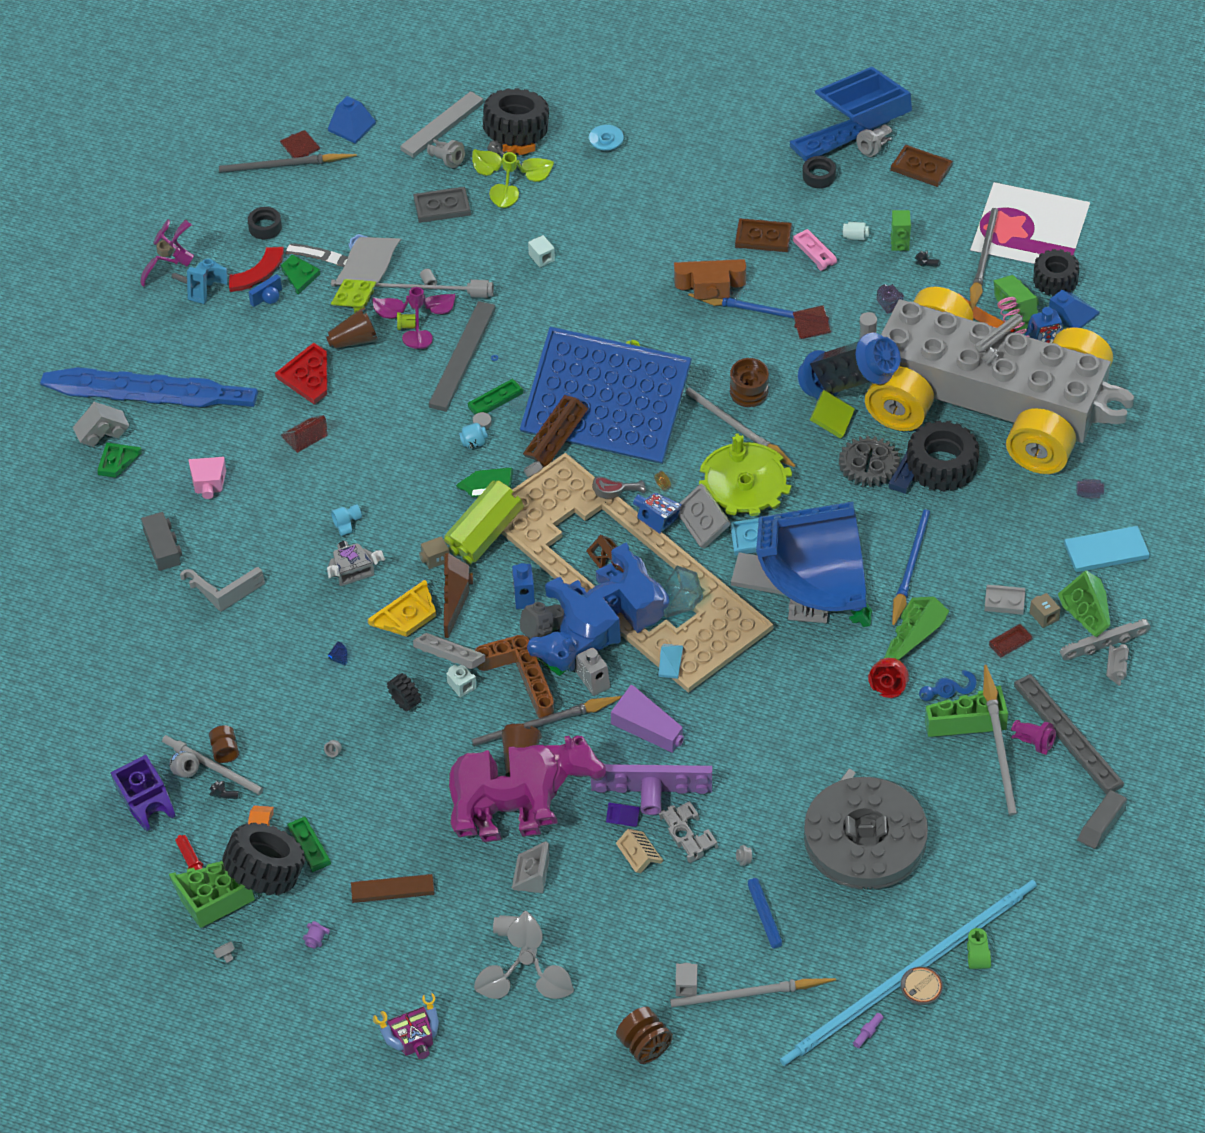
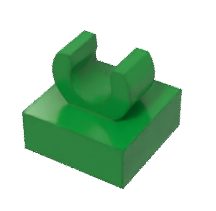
M868 604L867 607H863L861 610H850L853 616H849L852 623L860 622L863 627L870 626L872 610Z

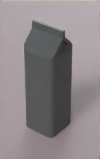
M1109 790L1082 828L1077 841L1093 849L1100 846L1125 811L1127 798Z

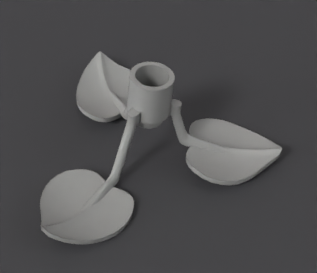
M524 911L509 926L507 933L511 944L521 948L515 963L505 974L498 965L486 967L479 973L474 985L476 992L493 999L502 998L509 992L511 986L510 981L506 977L522 962L525 965L535 964L537 973L541 977L536 982V988L543 996L557 999L566 997L574 992L571 978L564 968L552 965L548 966L543 973L541 972L536 955L537 947L542 942L543 934L535 918L527 911Z

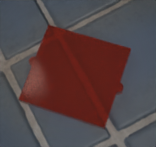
M306 130L291 134V136L280 140V143L292 158L309 156V154L320 150V147Z
M824 305L793 312L794 327L797 328L799 339L831 333L828 323L829 317L826 316Z

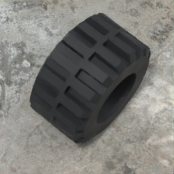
M1062 249L1047 250L1045 253L1039 254L1034 263L1033 283H1035V287L1039 288L1041 293L1045 292V295H1052L1053 297L1061 290L1071 293V290L1074 291L1076 289L1079 277V262L1074 255H1071L1068 251L1064 252Z

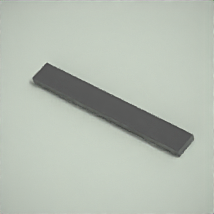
M478 301L429 402V408L447 412L495 312L496 307L494 304Z
M1031 674L1014 682V687L1044 722L1053 724L1058 739L1106 795L1109 790L1115 792L1124 786V782Z

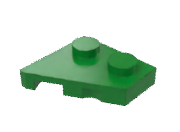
M106 443L98 466V475L116 478L141 455V447Z

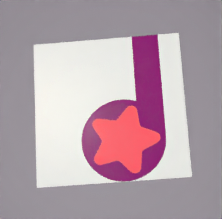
M994 182L970 250L982 252L991 209L997 208L998 215L988 254L1033 264L1035 259L1039 257V254L1045 253L1047 250L1062 249L1064 252L1068 251L1071 255H1074L1090 202Z

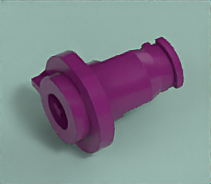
M1016 720L1011 728L1012 731H1016L1012 735V739L1017 738L1022 742L1035 745L1036 752L1047 755L1048 750L1052 748L1055 742L1056 731L1053 728V724L1049 722H1044L1041 726Z

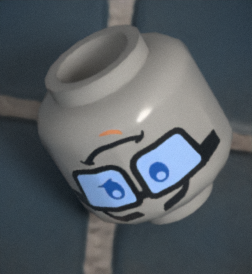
M179 751L172 755L169 765L173 774L189 778L198 771L199 761L191 752Z

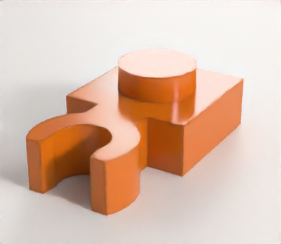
M533 142L527 146H508L504 144L503 152L507 151L525 155L535 151V144Z

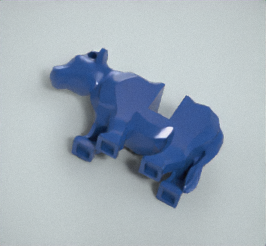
M624 543L611 551L612 562L619 565L624 572L616 570L612 563L596 570V581L600 584L587 593L585 588L581 587L579 580L567 584L563 582L561 577H558L545 584L546 596L548 598H556L560 602L564 610V618L560 632H553L544 637L530 638L527 650L530 656L541 658L549 666L571 672L575 669V659L578 654L590 648H595L599 651L610 644L621 642L620 619L617 616L619 613H622L633 629L639 633L645 627L656 624L664 616V609L669 605V596L664 588L647 574L642 559L633 555L629 551L628 544Z

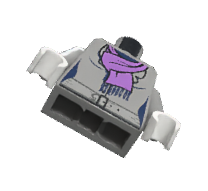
M341 541L337 545L338 550L333 552L334 558L330 560L327 567L328 578L338 576L339 585L343 586L374 576L373 563L376 565L379 561H385L383 552L378 550L372 553L362 548L360 544L356 543L349 546L347 541Z

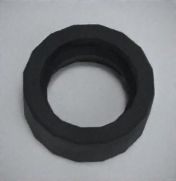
M814 156L807 159L803 165L802 176L804 182L813 188L830 186L836 178L835 163L824 156ZM814 169H824L829 173L826 175L817 176L810 173V171Z
M259 207L250 212L248 216L250 234L262 240L277 236L282 229L279 212L271 207ZM264 219L274 221L272 225L267 227L255 225V223Z

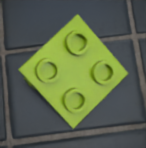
M344 279L331 305L353 307L354 313L357 312L359 309L367 306L371 295L374 293L376 281Z

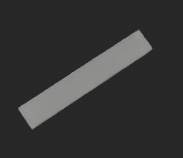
M470 91L400 146L401 151L414 158L427 148L428 144L431 145L434 139L440 138L484 103L483 98Z

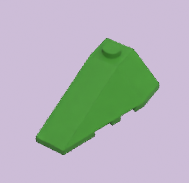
M1085 570L1058 593L1063 608L1070 612L1093 636L1098 637L1111 626L1106 591L1101 579Z
M935 597L911 598L900 617L903 620L901 626L896 627L895 632L898 634L890 642L884 658L890 657L899 660L945 622L949 610Z

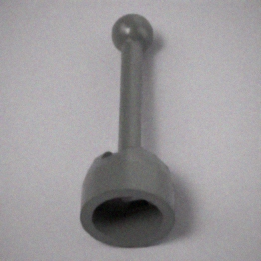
M492 140L489 143L488 151L500 153L501 155L505 154L502 151V144L498 143V141Z

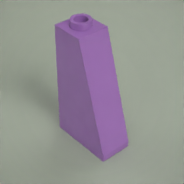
M630 685L611 711L612 725L673 753L683 743V727L633 685Z

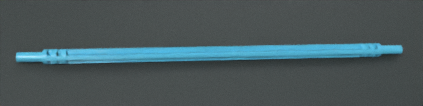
M1031 880L1020 889H1015L817 1029L796 1044L792 1051L780 1058L781 1064L785 1066L799 1055H805L899 988L901 979L906 971L914 967H928L965 941L970 930L983 928L1021 901L1025 894L1037 887L1036 882Z

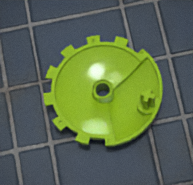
M736 433L735 437H732V444L715 450L703 461L700 472L705 474V480H700L699 485L701 483L705 485L716 503L726 508V513L730 515H736L737 512H749L750 516H757L760 514V510L769 506L772 509H776L780 506L781 502L779 499L782 494L789 495L791 491V485L786 484V478L792 477L790 467H783L780 461L784 458L777 451L761 444L743 442V435L739 436V433Z

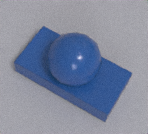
M276 274L250 290V304L255 307L263 301L268 304L276 303L279 300V291L282 290L281 277Z

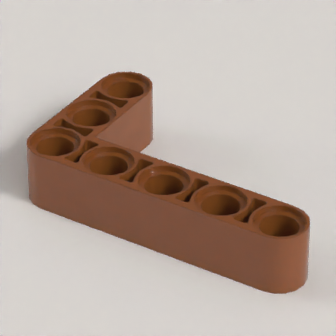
M517 635L478 646L475 651L485 654V662L478 665L477 669L486 671L516 663L537 716L541 718L554 714L553 697L536 657L530 656L527 650L528 637Z

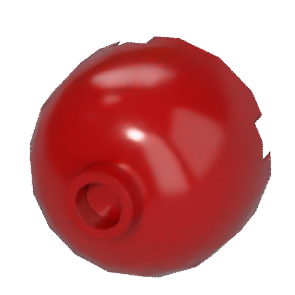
M890 657L876 662L868 675V682L871 688L882 693L880 695L887 698L898 697L905 690L909 681V673L906 666L900 660Z

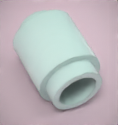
M848 222V224L843 226V238L848 240H865V237H869V226H866V223Z

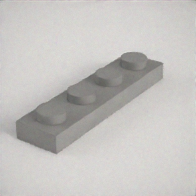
M428 633L413 640L415 648L450 660L453 663L461 664L469 669L476 668L485 662V654Z

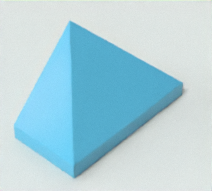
M663 644L661 646L659 677L678 679L683 645Z

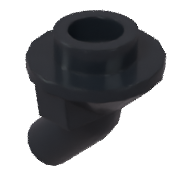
M921 250L914 257L916 259L915 264L921 266H940V260L928 259L927 250L924 252Z
M216 781L209 788L211 791L210 796L238 799V791H225L224 781Z

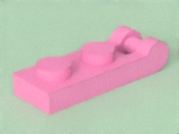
M808 229L793 236V242L817 264L820 271L827 269L829 265L832 266L837 263L835 255Z

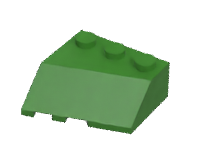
M223 861L208 864L203 869L195 870L191 868L187 869L186 873L176 875V872L169 874L181 902L200 928L255 900L252 889L248 890L244 885H239L235 882L234 878L228 875Z

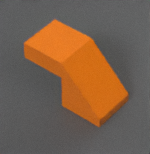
M254 805L250 810L248 824L264 823L270 826L274 807Z

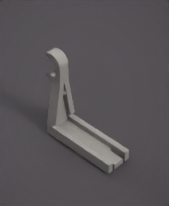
M259 567L254 568L220 591L191 569H186L180 573L181 580L191 577L193 580L189 582L190 588L197 587L220 612L265 584L263 572Z

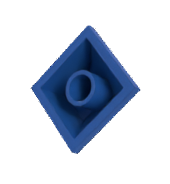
M346 96L336 106L328 131L356 144L376 124V121L361 102Z
M1064 290L1058 292L1049 301V307L1057 311L1062 324L1067 328H1082L1100 313L1073 293Z

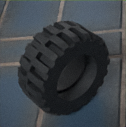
M507 88L503 91L499 90L496 93H492L485 100L483 106V129L488 137L498 141L500 144L504 143L508 146L531 145L532 142L536 143L541 140L548 131V103L541 95L538 96L535 92H529L527 89Z
M939 420L935 421V423H926L924 427H919L911 435L907 449L909 472L912 471L914 480L916 482L919 481L921 486H927L933 491L935 489L940 490V492H945V490L949 489L953 491L957 487L965 486L976 475L979 460V443L976 441L974 434H970V430L966 427L962 428L961 424H953L951 421L941 422ZM948 452L955 455L956 458L952 460H938L929 454Z
M246 823L237 827L232 833L222 861L225 870L228 871V875L234 878L235 882L239 885L242 884L246 889H252L259 894L281 895L294 888L305 863V854L300 843H297L296 839L293 836L290 837L287 832L278 830L275 826H267L264 823Z

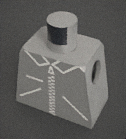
M590 648L576 656L575 672L591 694L595 696L610 689L608 667L597 650Z

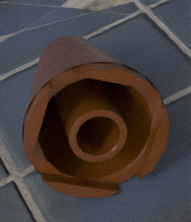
M365 307L359 309L328 332L329 336L326 339L330 347L334 346L337 349L378 341L377 336L373 337L376 335L369 316L367 313L364 314L366 312Z
M508 724L502 729L507 777H510L509 747L525 748L539 745L542 733L537 728L531 726L530 729L524 728V724Z

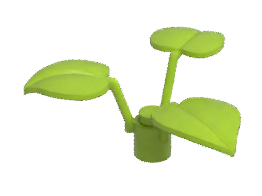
M474 149L472 154L473 166L481 175L489 176L493 174L494 170L499 171L503 165V169L506 171V184H496L491 187L489 192L491 201L500 208H508L514 205L519 198L518 188L516 186H508L510 172H513L517 166L522 173H526L528 180L540 182L548 177L554 165V161L529 158L521 166L517 156L512 152L505 153L503 158L492 151Z

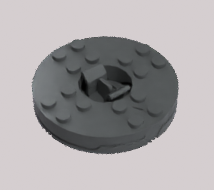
M854 777L838 781L821 791L811 802L806 813L804 841L810 860L823 875L847 887L863 889V887L871 889L873 887L874 889H879L896 884L908 877L918 867L926 850L928 826L921 805L907 790L884 779Z

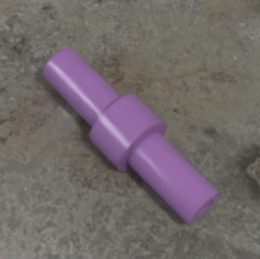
M876 1013L872 1020L861 1028V1033L853 1042L856 1048H860L866 1039L871 1038L876 1032L875 1028L884 1018L880 1013Z

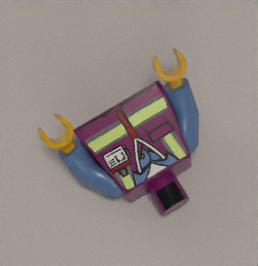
M431 993L432 1001L430 1003L425 1001L424 995L422 996V1002L427 1005V1009L423 1006L390 1020H387V1014L384 1011L380 1012L383 1017L382 1021H379L376 1015L373 1016V1022L380 1025V1032L387 1045L402 1051L407 1056L416 1053L418 1059H425L429 1056L428 1047L433 1045V1038L437 1035L439 1024L436 1007H433L435 1001L433 993Z

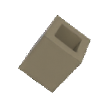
M441 536L422 543L419 556L422 563H426L428 568L431 569L444 564L445 553H449V548Z
M1045 593L1031 600L1029 613L1044 628L1059 620L1060 607L1048 593Z

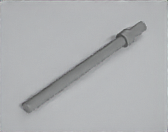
M167 735L163 737L162 742L174 748L175 752H191L201 764L258 795H261L263 792L262 787L187 747L186 743L180 740L176 741Z

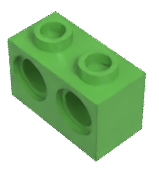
M892 210L891 251H909L911 231L910 210Z

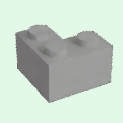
M93 402L73 426V429L80 443L94 447L105 434L119 439L127 430L129 424L123 411Z

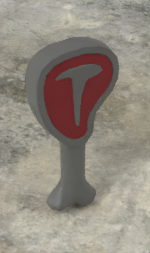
M599 476L594 478L592 484L595 494L604 499L618 497L623 491L636 490L645 493L647 490L642 480L637 483H623Z

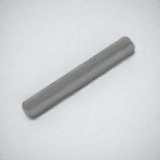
M1015 314L978 342L975 348L978 349L979 353H982L1019 325L1023 318L1020 317V314Z

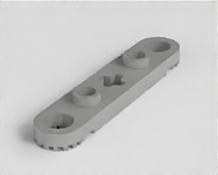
M1141 619L1133 624L1128 623L1102 632L1098 637L1090 636L1079 640L1078 643H1069L1068 646L1062 647L1060 654L1063 660H1070L1085 654L1091 655L1095 651L1120 642L1126 643L1132 638L1141 636L1148 632L1151 626L1147 619Z

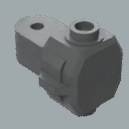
M535 602L534 604L527 605L521 612L520 630L529 640L532 637L549 635L553 630L561 628L564 610L559 604L545 607V604Z

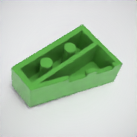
M1014 275L993 280L994 296L998 302L1008 297H1015L1017 299L1015 302L1018 303L1017 306L1004 309V311L1008 310V312L1020 309V312L1016 314L1023 316L1022 322L1025 325L1017 328V331L1027 329L1031 316L1038 313L1037 306L1039 301L1037 296L1033 295L1029 288H1026ZM1013 300L1004 302V303H1002L1001 305L1007 304V303H1009V302H1011V301H1013Z

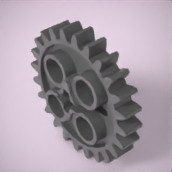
M869 435L866 436V439L859 436V441L853 438L852 444L847 442L846 447H842V452L839 453L840 471H843V476H848V481L855 479V484L862 482L863 487L866 483L870 487H872V483L879 486L880 481L886 484L887 479H892V475H894L899 466L900 457H898V451H895V446L890 447L889 441L883 443L884 438H881L879 441L876 436L870 439ZM873 450L872 457L869 463V470L866 473V465L868 464L870 451Z

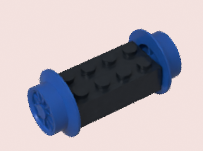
M868 333L862 336L858 342L827 352L816 350L809 353L798 370L799 385L807 395L819 399L823 390L836 397L840 391L865 383L884 384L891 379L894 372L899 368L900 352L892 339L883 337L878 333Z

